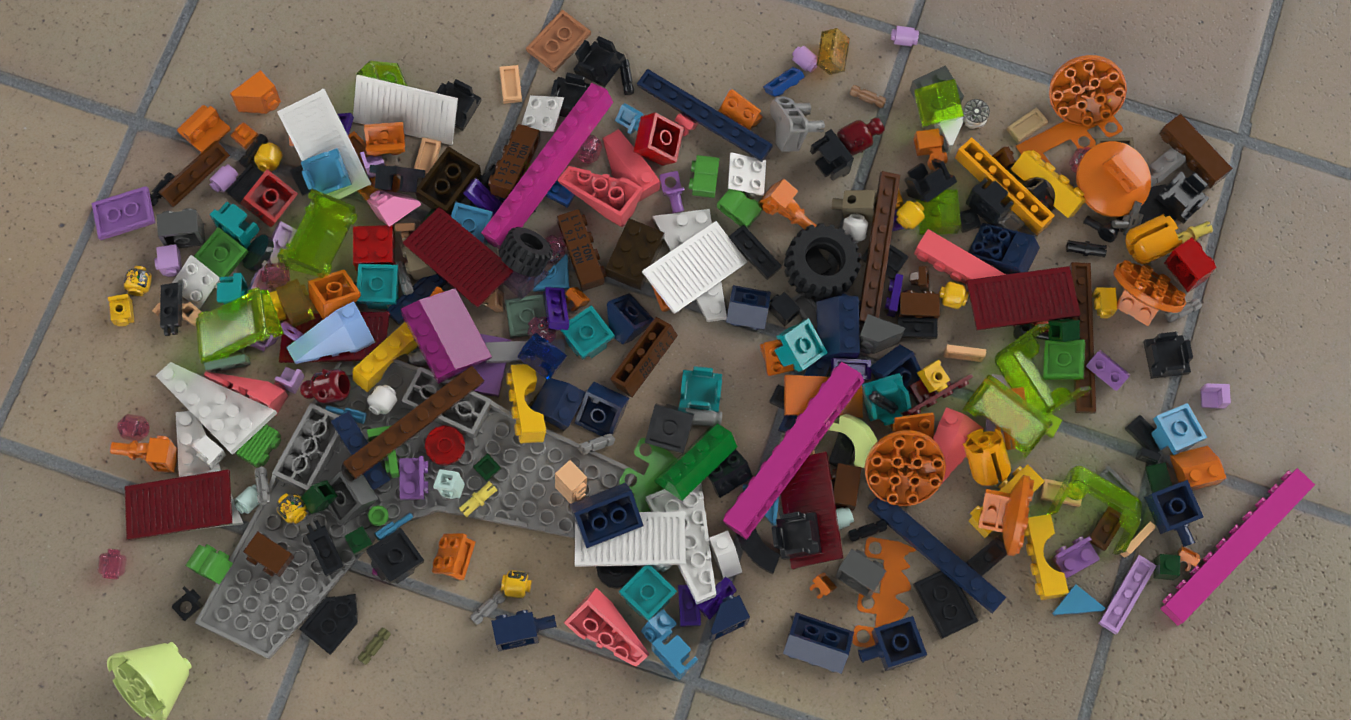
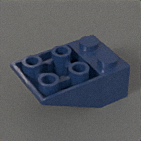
M982 223L968 253L1007 275L1028 272L1040 247L1034 235Z

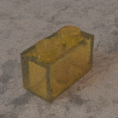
M838 28L822 31L817 66L829 75L845 72L850 38Z
M298 279L275 287L293 327L315 319L312 313L315 307L311 299H306L305 296L309 294L305 285H300Z

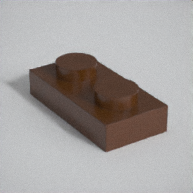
M1108 506L1090 535L1092 539L1090 543L1105 551L1126 517Z

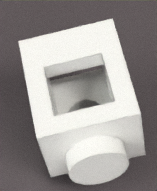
M206 435L198 438L192 445L197 452L195 455L202 462H206L211 470L226 456L224 450Z

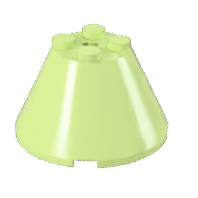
M173 642L115 653L107 660L108 671H113L115 679L112 681L119 693L142 718L148 716L152 720H166L189 676V669L192 668L190 662L186 658H182L178 653V648Z

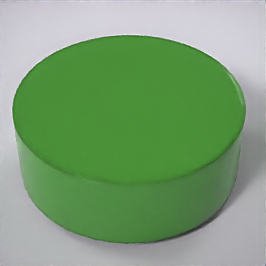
M377 505L369 510L368 520L373 526L380 527L388 521V511L383 506Z

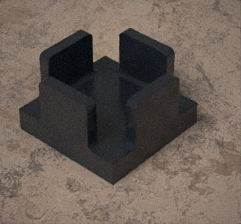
M600 36L596 39L597 42L594 41L591 46L589 41L584 40L575 52L578 63L573 70L575 74L585 76L586 79L606 87L625 61V55L616 50L613 42Z
M567 72L566 78L558 77L554 80L550 97H564L559 116L567 117L590 86V84L585 83V76Z
M455 79L454 84L449 81L447 84L441 83L436 93L458 98L455 127L464 131L482 99L473 93L471 86Z
M830 129L825 132L823 138L811 145L810 152L812 155L818 151L822 154L823 157L818 159L815 165L825 177L831 175L830 178L834 181L841 175L845 177L850 173L854 158L833 130Z
M933 159L932 164L935 170L931 173H928L923 163L918 164L907 172L909 177L904 180L908 189L905 191L908 197L929 202L957 183L954 175L949 174L943 161Z
M370 165L369 173H376L375 188L379 190L391 191L393 177L400 176V191L415 193L417 191L418 178H425V170Z
M1181 171L1155 198L1184 224L1209 199L1207 195L1202 193L1208 184L1195 172L1187 178Z
M984 178L972 188L966 204L971 209L975 208L977 214L988 224L997 226L1000 220L1011 210L1014 203L1010 201L1003 207L1000 202L1008 195V191L996 181H993L984 189L988 182Z
M1177 331L1159 333L1155 338L1143 341L1151 379L1191 373L1189 362L1193 359L1190 340L1184 341L1183 335L1178 336Z
M656 403L645 443L684 453L692 428L694 414L686 412L685 408L670 404L664 406Z
M793 512L780 515L781 519H776L777 527H772L773 544L775 548L780 549L782 560L822 553L817 513L803 514L801 512Z
M399 528L366 550L372 560V568L382 581L386 579L389 585L394 581L398 584L414 573L416 567L424 563L423 557L402 528Z

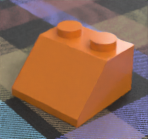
M261 70L230 93L239 112L266 114L269 111L275 110L281 103L275 85Z
M345 269L308 281L309 299L323 320L337 309L353 301L355 303L361 296L360 291Z
M1209 446L1184 451L1177 455H1170L1178 482L1188 480L1192 491L1220 484L1227 478L1221 460Z

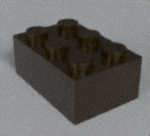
M447 146L418 185L415 192L417 200L434 211L440 207L451 216L455 202H462L465 198L463 193L470 182L475 178L478 180V177L481 175L480 165Z
M629 218L605 268L606 276L641 291L647 279L642 271L655 262L664 242L665 233Z

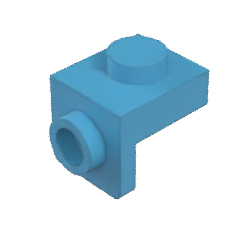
M624 103L621 105L615 121L628 128L627 133L631 135L633 132L638 131L641 116L644 114Z
M663 609L645 624L641 633L647 640L653 643L669 629L672 630L677 623Z

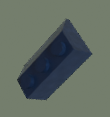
M836 296L817 302V334L828 352L820 359L858 358L860 353L858 296Z
M626 482L569 504L586 548L644 526L632 490Z
M796 612L783 654L793 659L808 662L811 665L823 667L831 672L842 674L849 656L854 632Z

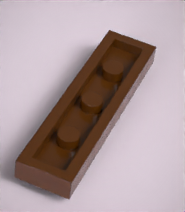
M215 140L159 191L160 195L171 207L176 206L230 155Z

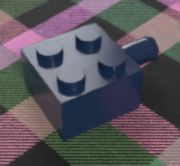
M1188 480L1144 497L1160 534L1174 529V531H1177L1183 547L1196 543L1188 526L1190 525L1189 523L1199 520L1204 516Z
M528 610L518 611L515 616L510 617L507 614L495 617L496 620H491L498 652L539 643L537 636L539 631L557 628L555 615L536 619V617H533V612H528Z
M913 616L874 628L871 633L875 645L858 650L862 663L879 657L885 671L922 660L927 656Z

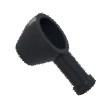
M1089 215L1083 221V224H1087L1097 230L1100 238L1106 242L1111 243L1118 236L1119 228H1113L1112 221L1102 225Z
M1030 324L1017 325L1013 331L1015 339L1021 343L1029 342L1032 338L1049 340V332L1033 330ZM1022 328H1027L1028 332H1024Z

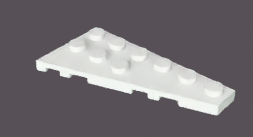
M710 209L652 216L659 231L665 233L664 240L670 252L712 224ZM719 282L696 298L697 304L707 322L727 320L722 283Z
M172 362L156 375L232 455L277 414L276 410Z
M190 411L176 412L179 477L221 471L219 463L211 470L206 462H202L195 455L197 452L192 447L193 443L198 438L206 435L203 424ZM232 494L231 503L233 524L215 527L244 524L239 511L234 506L236 503L232 497Z
M701 483L683 501L665 489L646 496V502L651 512H686V564L678 565L697 605L716 597Z

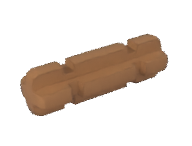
M852 86L850 90L851 96H858L860 100L872 105L874 103L879 108L884 107L886 98L882 96L877 97V94L866 89L861 90L859 86Z

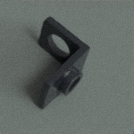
M184 586L182 589L186 594L176 601L172 608L183 621H186L203 605L198 601L201 598L194 589L190 591ZM185 601L190 602L192 605L191 610L187 613H183L180 610V605Z

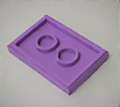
M147 186L92 203L97 235L100 240L156 223Z
M480 334L484 343L511 341L510 339ZM484 361L474 366L475 370L485 380L474 392L499 397L507 363H486Z

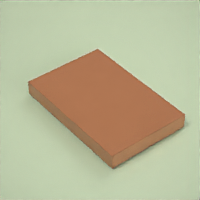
M562 9L526 47V51L555 73L579 48L584 40L591 35V31Z

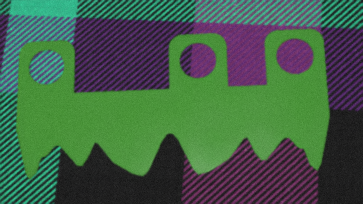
M641 438L634 450L635 456L649 463L645 474L642 475L631 468H626L619 480V484H623L627 474L631 473L636 476L637 483L629 487L632 493L635 494L634 499L639 512H651L646 502V496L664 490L654 480L677 459L668 450L649 444L652 448L651 454L649 456L641 455L639 448L645 443L646 438Z

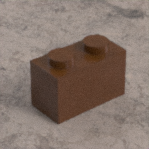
M905 290L900 292L898 317L937 318L938 321L940 316V294L933 291L915 293L913 290Z
M838 463L836 469H832L831 480L834 481L833 493L836 508L849 507L850 510L854 511L857 503L862 467Z
M258 531L243 551L247 555V561L255 566L259 563L264 567L263 571L271 577L274 575L281 577L294 559L292 553Z

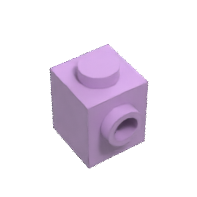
M177 245L156 247L157 258L154 259L156 270H160L163 276H176L182 269L181 254Z

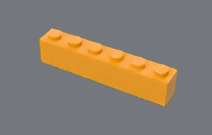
M971 137L958 149L955 159L979 182L986 178L988 180L986 188L993 181H996L1008 191V195L1001 202L1006 206L1012 201L1014 205L1011 210L1036 236L1051 224L1055 215L977 141Z

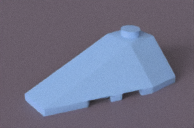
M353 301L334 311L290 344L287 349L295 364L318 360L323 356L332 355L333 357L343 352H358L375 343V340Z

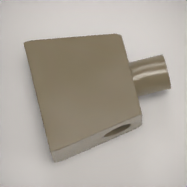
M846 190L844 191L843 199H832V210H842L844 218L850 216V214H860L868 222H873L876 202L875 191Z

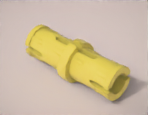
M1208 221L1195 227L1190 226L1186 231L1177 234L1178 240H1182V244L1191 237L1197 241L1199 237L1212 233L1213 228Z
M488 481L477 493H472V497L459 507V510L468 517L479 506L482 507L485 504L484 501L498 490Z

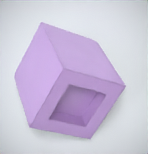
M364 151L360 152L368 177L376 176V173H369L370 165L385 166L382 156L365 157Z
M285 367L281 376H276L274 380L284 386L285 390L296 394L305 376L300 369L295 371Z
M1207 383L1200 389L1202 408L1225 409L1231 403L1230 384Z

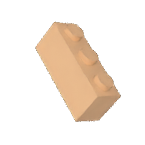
M569 460L555 473V488L572 504L586 496L587 477Z

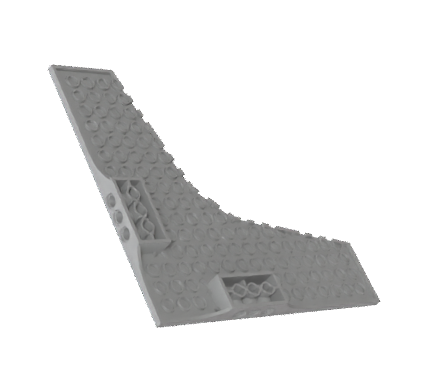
M395 359L385 371L382 379L370 391L366 392L352 381L353 368L361 361L337 362L334 369L344 371L350 379L351 389L348 397L338 402L321 403L315 399L310 403L272 472L269 482L270 502L265 505L259 504L229 559L233 563L221 583H216L195 624L270 660L364 553L362 552L354 556L344 538L345 535L363 526L373 543L376 539L375 532L391 521L393 523L397 522L409 513L413 514V518L409 521L438 511L466 517L459 510V507L472 497V493H477L488 483L473 468L487 453L502 468L489 480L498 491L484 501L485 504L475 509L468 517L575 538V520L569 506L570 503L555 488V473L571 460L587 477L586 496L584 497L587 498L620 485L619 480L624 470L630 467L595 451L583 455L578 449V443L546 429L544 442L520 443L519 436L515 435L514 426L516 418H512V412L496 404L492 399L473 391L396 449L398 468L399 458H419V456H424V461H428V473H424V481H428L429 492L425 494V499L400 500V477L392 478L389 472L387 475L391 480L374 490L378 500L368 510L344 525L339 526L328 507L314 514H311L307 509L306 512L308 514L302 521L297 524L287 523L277 512L278 500L286 493L288 495L296 493L302 497L313 484L324 480L330 482L341 470L347 469L343 462L351 457L331 423L332 420L341 415L326 410L327 405L343 410L347 407L367 413L365 423H357L369 443L367 429L395 424L451 381L446 380L438 384L431 371ZM379 385H388L396 392L397 402L391 411L385 415L372 413L367 403L368 396ZM442 425L458 429L465 441L463 456L455 464L449 466H442L432 462L425 450V441L429 432L435 427ZM388 456L380 461L385 471V461L388 460ZM439 469L459 472L465 484L460 498H445L439 493L438 489L433 488ZM630 473L625 476L624 480L628 486L631 485L635 477L634 474ZM377 505L386 508L389 515L386 524L380 527L373 526L368 520L369 510ZM316 520L319 521L321 527L326 526L345 567L327 577L306 536L309 533L306 525L310 523L313 530L317 529L314 523ZM257 531L294 556V559L281 577L277 575L271 577L263 571L264 567L258 563L255 566L246 560L247 555L243 551Z

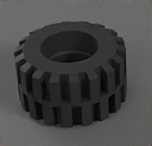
M521 227L511 228L498 250L499 257L506 266L528 277L541 275L553 255V249L545 238L532 230Z

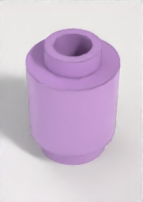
M896 26V29H892L891 40H894V44L910 47L917 45L919 30L904 26Z
M798 46L792 53V56H794L792 60L806 72L812 73L820 64L818 57L805 46Z
M228 164L225 167L222 166L209 179L211 182L209 185L217 193L219 191L224 193L237 180L238 173Z

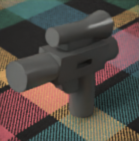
M1135 201L1129 214L1125 215L1122 221L1113 220L1112 227L1125 229L1123 235L1126 236L1130 229L1140 225L1144 214L1139 213L1142 203Z

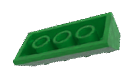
M718 423L709 427L654 480L655 483L683 501L738 447L732 432Z

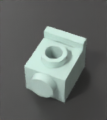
M439 469L433 488L438 489L443 497L455 499L460 498L465 484L459 472Z

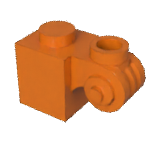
M939 129L916 131L913 139L917 156L930 155L927 162L928 168L935 170L932 164L933 159L947 163V153L942 151L944 138L943 135H940Z

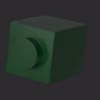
M1059 319L1048 321L1049 341L1067 342L1080 340V320Z
M328 480L313 484L302 495L301 500L309 512L314 514L325 510L338 495Z
M363 526L344 536L354 556L373 546Z
M1159 554L1155 557L1154 564L1157 566L1154 569L1153 578L1175 580L1180 576L1181 556Z

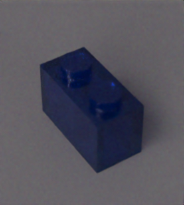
M535 332L523 346L517 357L541 376L550 380L562 366L568 355Z

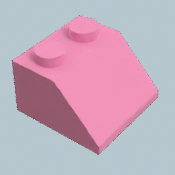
M378 190L372 193L370 199L367 200L377 218L389 227L421 205L418 200L407 194Z

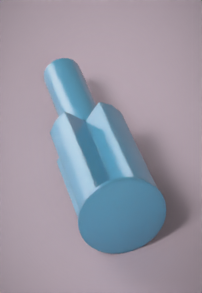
M328 405L325 408L338 415L349 411L357 423L364 424L366 421L367 413L347 407L343 410Z
M409 513L395 523L391 521L375 532L377 540L380 541L398 530L397 528L413 518V514Z

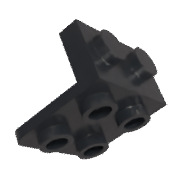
M735 449L707 477L711 481L715 493L721 498L753 478L748 462Z

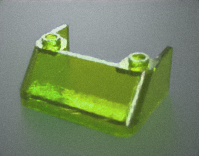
M1048 323L1037 324L999 351L995 356V364L1010 388L1024 387L1027 407L1023 408L1029 417L1034 420L1049 416L1091 390L1090 386L1076 389L1072 393L1065 387L1052 391L1031 360L1040 351V345L1035 337L1050 327Z
M992 375L986 376L963 408L965 412L968 411L975 417L977 415H984L1014 438L1015 448L1023 453L1025 458H1027L1053 425L1047 416Z
M1083 466L1073 467L1068 472L1046 514H1051L1052 516L1058 513L1066 496L1072 500H1080L1086 494H1089L1121 513L1119 523L1124 532L1113 554L1118 555L1126 552L1140 525L1142 513L1140 499Z

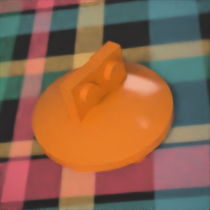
M1085 55L1069 60L1055 72L1049 86V98L1056 114L1066 122L1083 126L1100 124L1113 117L1122 107L1127 93L1126 81L1121 69L1111 60L1097 55Z
M1108 141L1095 145L1083 155L1077 167L1076 183L1077 187L1085 193L1083 195L1086 199L1085 203L1092 210L1107 217H1123L1129 214L1135 201L1141 202L1142 205L1144 204L1151 188V175L1146 161L1137 150L1125 143Z
M1124 260L1115 267L1113 271L1114 276L1125 289L1117 301V309L1133 316L1139 322L1149 326L1159 310L1178 313L1185 307V293L1170 283L1171 279L1168 276L1155 273L1154 269L1149 265L1144 264L1140 266Z
M903 430L888 434L875 443L867 455L864 471L867 484L877 498L891 505L911 506L927 500L939 489L945 477L946 462L941 448L931 437L921 432Z
M1023 475L1018 480L1011 493L986 489L982 506L983 510H981L978 528L1003 533L1005 549L1009 556H1015L1020 553L1024 543V532L1028 525L1029 503L1033 497L1034 480L1026 475Z

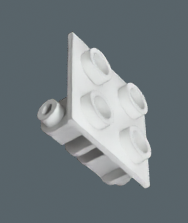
M530 95L521 125L540 131L554 132L564 97Z
M730 153L728 189L746 192L748 198H755V195L764 196L766 160L761 162L754 157Z
M190 255L172 283H181L182 296L200 310L213 289H217L220 277L193 255Z

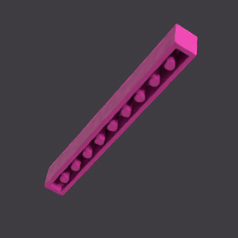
M593 83L590 84L481 232L490 245L499 249L511 228L523 227L613 104L607 89Z
M843 362L832 370L830 378L821 385L818 394L809 401L806 410L797 417L794 426L785 433L782 442L773 449L770 458L761 465L759 473L749 481L747 489L737 497L732 509L725 513L723 521L729 529L747 540L863 384L864 379L860 372Z
M1298 468L1292 472L1288 470L1280 478L1283 481L1279 485L1274 484L1268 490L1270 495L1266 499L1262 497L1255 504L1257 508L1253 512L1249 510L1241 518L1244 522L1240 526L1236 524L1228 532L1231 535L1227 539L1222 538L1215 545L1218 549L1214 553L1210 551L1202 559L1204 563L1200 567L1197 565L1189 572L1191 577L1187 581L1183 579L1176 586L1178 590L1174 594L1169 593L1162 600L1164 605L1160 609L1177 626L1185 622L1315 486Z

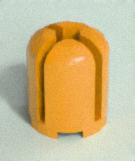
M1162 214L1130 229L1126 234V248L1137 263L1148 264L1172 253L1175 248L1182 244V240H1178L1175 231L1179 228L1171 216L1165 217Z
M983 428L973 431L967 435L968 439L963 443L971 475L982 486L997 485L998 480L1003 482L1008 479L1011 472V464L1001 431L995 428V432H983Z

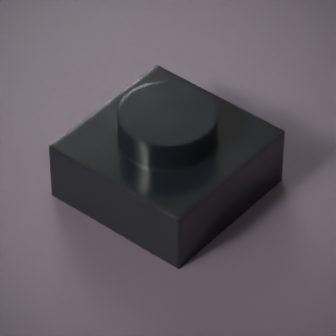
M975 208L956 214L962 233L981 227V222Z

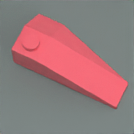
M619 129L603 138L612 177L617 179L626 178L643 188L638 202L660 190V180L643 157L633 152V145Z
M568 166L558 179L561 185L606 219L622 228L633 215L643 191L641 186L626 178H612L608 174H594L589 170Z
M213 372L204 373L206 379L276 410L277 414L288 398L285 387L277 382L272 384L268 381Z
M947 407L933 438L941 448L946 462L943 482L964 461L966 453L963 443L968 439L967 435L983 428L967 415Z
M597 588L564 621V624L580 638L592 640L597 643V647L601 649L603 647L614 653V656L635 667L649 656L647 649L614 604Z

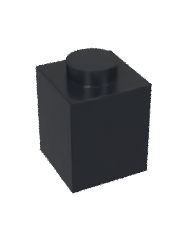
M783 292L781 295H775L770 300L769 311L785 327L799 315L800 307Z

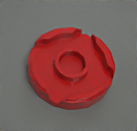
M442 425L435 427L426 438V454L432 462L438 465L449 466L455 464L465 452L463 435L458 429L451 426Z

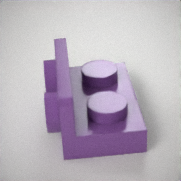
M1101 350L1086 365L1089 370L1115 391L1130 376L1127 371Z
M419 456V458H399L400 500L425 499V494L429 492L428 481H424V473H428V461H424V456Z
M1081 536L1072 542L1073 546L1069 548L1063 546L1055 551L1057 555L1052 560L1059 572L1065 574L1066 579L1100 560L1090 543L1092 540L1090 536L1085 539Z

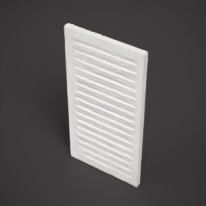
M357 75L353 122L364 125L403 122L404 134L418 138L424 137L452 145L458 98Z
M321 89L277 111L302 161L336 148L340 152L352 185L320 196L324 206L372 184L325 89Z
M715 221L644 269L642 273L675 314L741 268L748 261L718 222Z
M639 512L643 527L586 548L575 523V567L686 564V512Z

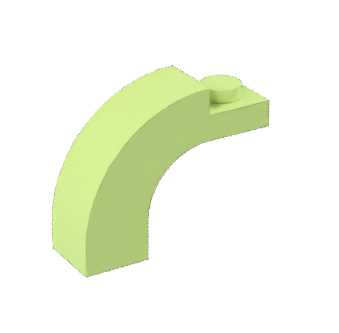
M849 414L841 415L840 418L837 417L828 430L844 433L852 440L855 447L854 466L865 468L867 455L875 443L878 442L871 428L861 419Z

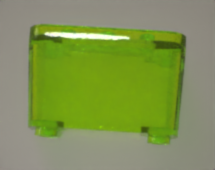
M311 189L308 195L311 202L309 206L305 207L306 214L291 243L286 244L287 249L281 248L277 257L281 266L286 269L323 278L325 275L328 276L330 274L331 264L351 224H355L358 214H356L355 206Z
M259 287L248 290V294L219 308L199 313L198 318L195 320L198 356L201 364L228 358L229 354L257 341H265V338L270 337V335L276 338L284 334L268 290L259 289Z

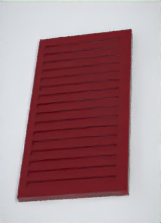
M440 207L402 242L407 249L453 288H456L460 294L477 308L514 272L503 263L498 255Z
M1070 266L967 280L966 284L976 331L1080 317L1081 314Z
M360 312L375 343L358 352L351 353L348 351L339 353L338 356H323L318 360L309 362L362 361L388 338L390 313ZM319 313L285 314L286 319L283 322H288L304 335L323 319ZM283 332L279 363H295L287 349L294 340Z
M825 451L809 455L780 494L783 514L801 512L803 514L817 513L822 553L790 559L791 569L793 570L844 558L828 454Z
M229 469L129 485L124 488L127 540L233 524Z

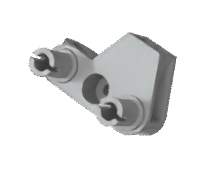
M783 96L772 100L770 113L776 122L775 144L781 152L799 151L808 132L822 133L824 129H821L825 128L823 120L808 121L804 116L811 113L810 103H794L792 99Z

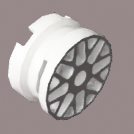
M980 99L968 101L962 111L965 126L971 129L983 127L990 114L989 106Z

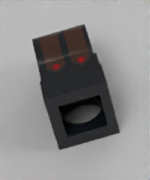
M1033 179L1025 188L1050 211H1053L1055 209L1053 206L1054 199L1047 189L1048 184L1046 180Z

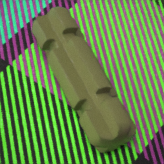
M382 627L377 633V637L374 636L365 647V651H362L358 656L360 662L365 665L369 663L370 657L374 656L384 644L383 641H387L391 636L387 629Z

